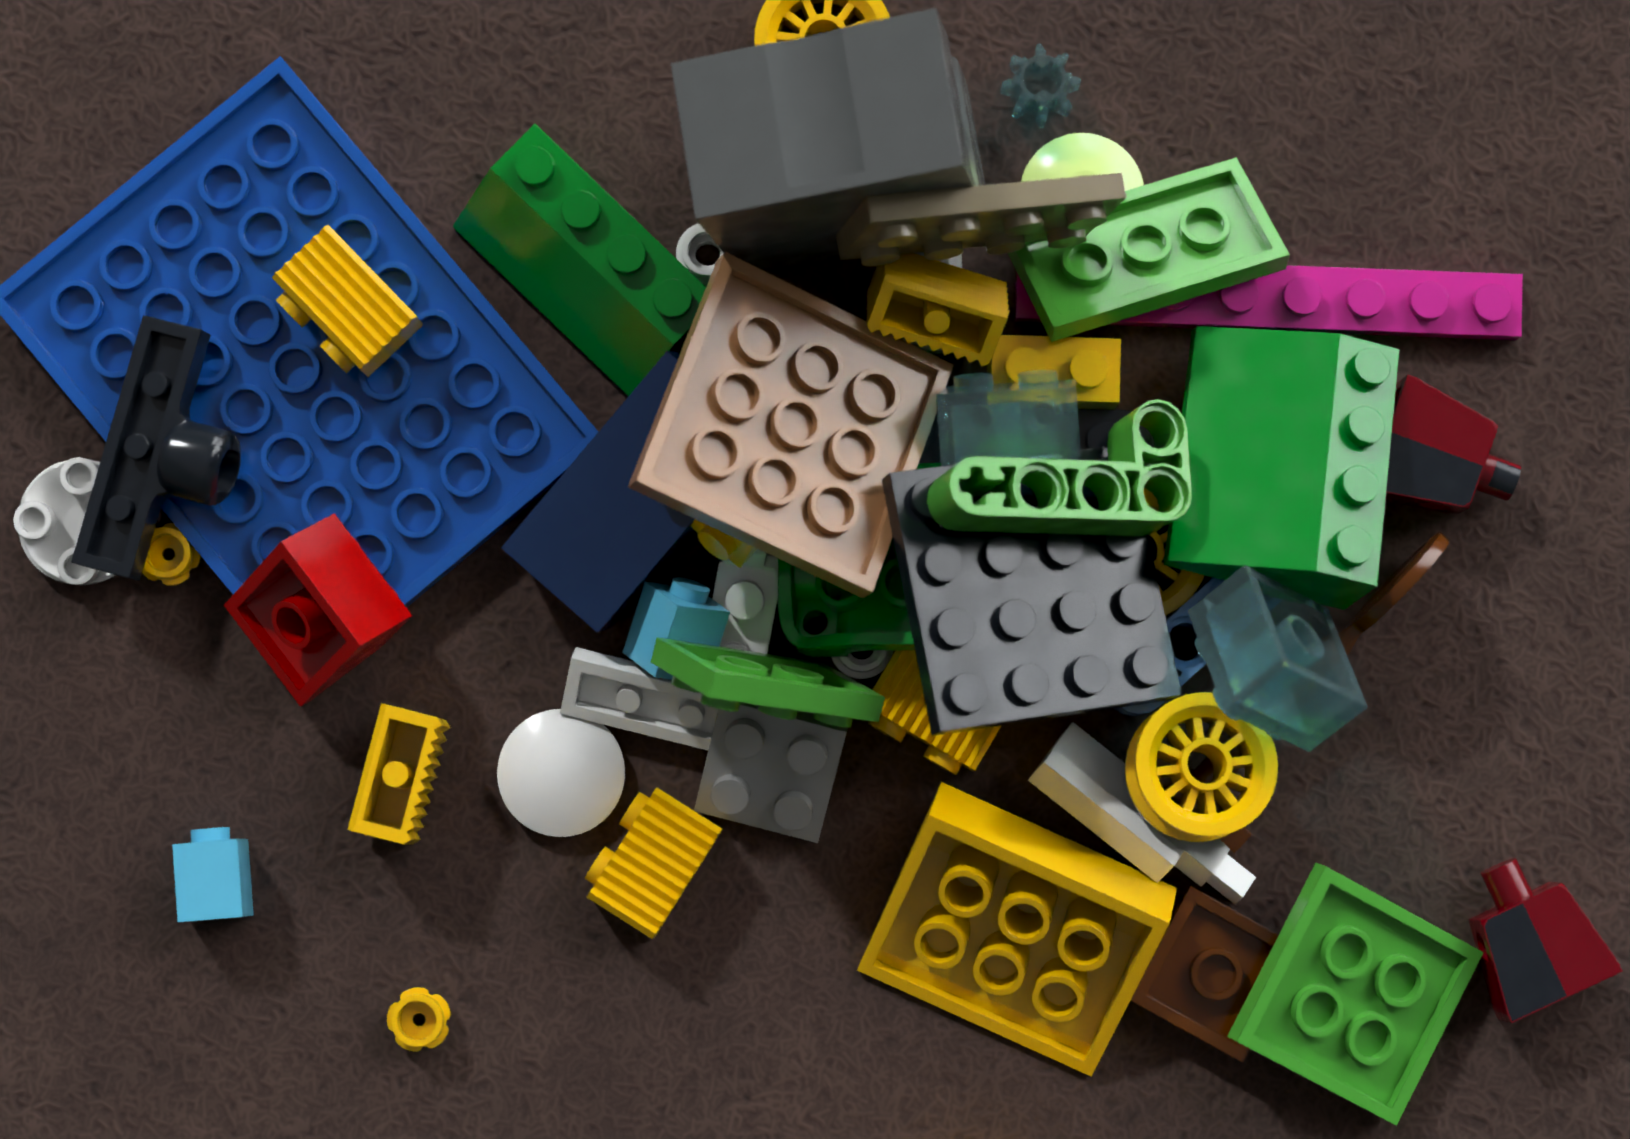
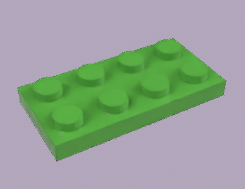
M1237 157L1125 191L1126 199L1107 216V221L1104 224L1095 227L1086 236L1087 240L1079 245L1067 248L1048 247L1047 240L1025 242L1024 248L1008 253L1051 342L1285 270L1290 256Z

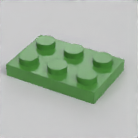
M659 637L656 638L651 658L652 664L672 675L671 684L673 686L691 692L702 693L701 703L724 711L737 712L741 703L758 705L757 710L764 714L781 719L794 720L796 719L797 711L814 713L813 718L820 722L849 728L852 725L853 719L879 722L885 697L822 662Z

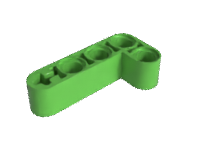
M1157 399L1145 402L1113 424L1108 433L1107 440L1108 461L979 456L965 458L934 480L927 496L929 512L941 526L955 531L1144 536L1152 534L1185 514L1191 504L1192 488L1188 433L1185 419L1179 409L1167 401ZM1139 425L1146 428L1153 436L1154 448L1142 439ZM1020 484H1024L1032 489L1037 498V508L1031 507L1024 501L1020 492ZM1083 486L1092 490L1097 497L1098 510L1093 509L1085 501L1082 493ZM1144 488L1148 489L1156 497L1159 505L1158 512L1152 509L1145 501ZM971 496H983L976 502L972 503Z

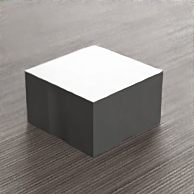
M936 8L842 27L805 38L761 44L671 63L695 219L724 253L727 252L767 273L774 274L839 261L836 235L866 196L985 185L968 84L958 60L951 56L948 36Z

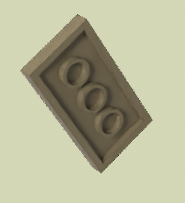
M1122 173L866 196L836 235L840 260L861 258L862 265L882 266L898 261L901 258V254L924 252L926 260H944L962 254L963 248L986 246L988 254H1005L1024 248L1025 242L1047 240L1048 247L1050 248L1076 246L1087 240L1086 236L1095 227L1104 224L1107 221V216L1126 199Z

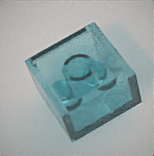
M1244 565L1188 610L1197 635L1195 639L1196 649L1207 663L1215 685L1213 689L1214 699L1219 708L1231 719H1241L1264 730L1276 740L1283 739L1310 752L1368 708L1329 609Z

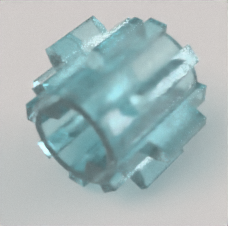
M1037 44L1034 56L1029 60L1025 56L1023 58L1016 55L1011 57L1009 67L1015 75L1013 79L1002 82L1000 93L1010 96V99L1016 98L1017 103L1012 113L1014 119L1024 116L1027 112L1035 115V121L1039 128H1044L1048 113L1053 111L1056 115L1059 113L1066 117L1070 114L1072 105L1066 97L1068 93L1079 89L1081 78L1072 76L1071 73H1066L1065 66L1069 54H1058L1054 58L1046 55V50H1044L1042 44ZM1046 76L1054 82L1057 89L1053 94L1043 89L1037 95H1034L1028 91L1024 80L1030 77L1038 82Z

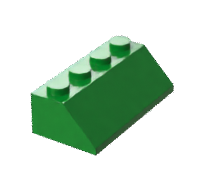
M535 123L489 169L452 226L627 396L633 392L666 351L681 352L706 289L683 264Z

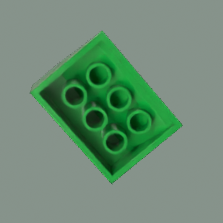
M1196 326L1191 332L1182 415L1185 419L1188 433L1192 488L1191 504L1185 514L1168 524L1163 565L1345 610L1376 588L1378 585L1400 349L1341 333Z

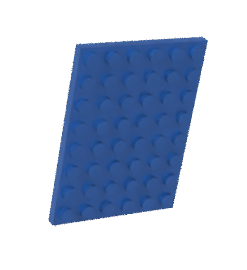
M281 56L0 285L1 317L105 441H107L143 315L201 329L211 335L191 402L190 419L193 422L225 429V431H229L236 436L241 446L239 475L230 495L217 505H206L174 496L167 498L161 509L232 594L240 588L281 541L335 513L407 608L550 489L598 433V430ZM326 225H329L423 323V326L369 377L356 365L346 374L319 346L328 338L321 328L312 319L302 328L276 301L284 290L272 279V276Z

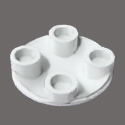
M81 457L71 458L43 470L27 487L20 505L14 514V527L18 532L22 548L29 560L42 573L62 583L91 585L106 581L115 576L71 563L100 465L98 460Z
M553 709L531 716L513 730L504 743L499 756L497 779L500 794L506 807L520 823L540 834L568 837L591 830L605 821L610 815L623 791L625 763L617 740L605 725L560 714L561 709Z

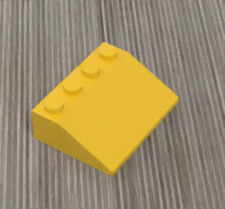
M941 782L857 971L1092 1077L1170 924L1177 888L1161 880L1156 883L1139 870Z

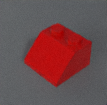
M335 513L281 541L224 604V607L300 707L309 703L380 649L412 617V614L400 600L395 590L390 587L361 549L357 540L348 532Z

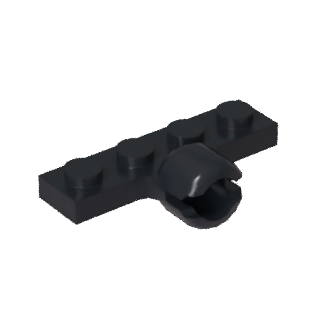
M143 315L71 563L140 581L160 509L167 498L175 496L206 505H217L230 495L237 481L241 466V446L239 440L234 434L225 431V429L193 422L190 419L191 402L211 337L209 333L201 329Z

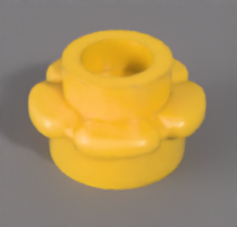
M166 523L163 527L155 528L142 573L152 581L162 580V583L167 586L179 585L190 577V570L199 565L201 556L174 523ZM171 548L174 550L175 556L172 560L164 558L163 554L166 549Z
M415 987L404 991L400 996L401 1000L398 1003H393L387 1014V1025L393 1031L397 1044L405 1050L413 1052L420 1051L422 1047L426 1046L430 1049L437 1047L445 1040L449 1032V1028L446 1025L447 1020L451 1016L448 1003L439 994H429L426 988ZM417 1013L425 1016V1023L422 1026L414 1023L413 1018Z

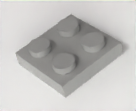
M741 703L737 712L718 709L694 811L818 843L848 728L820 722L813 718L814 713L797 711L796 719L788 720L764 714L757 710L758 705Z

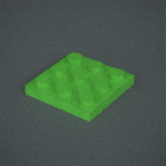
M1315 863L1227 1037L1397 1126L1484 952L1329 867Z

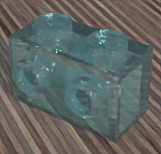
M1057 370L1018 373L1019 383L993 384V374L991 373L954 376V386H947L936 394L941 466L956 465L965 458L975 456L1078 460L1081 457L1076 380H1058Z

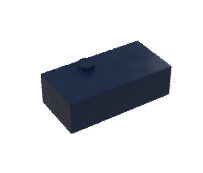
M665 352L501 547L597 633L611 628L642 593L645 581L651 582L694 532V529L691 527L694 518L628 488L680 352Z

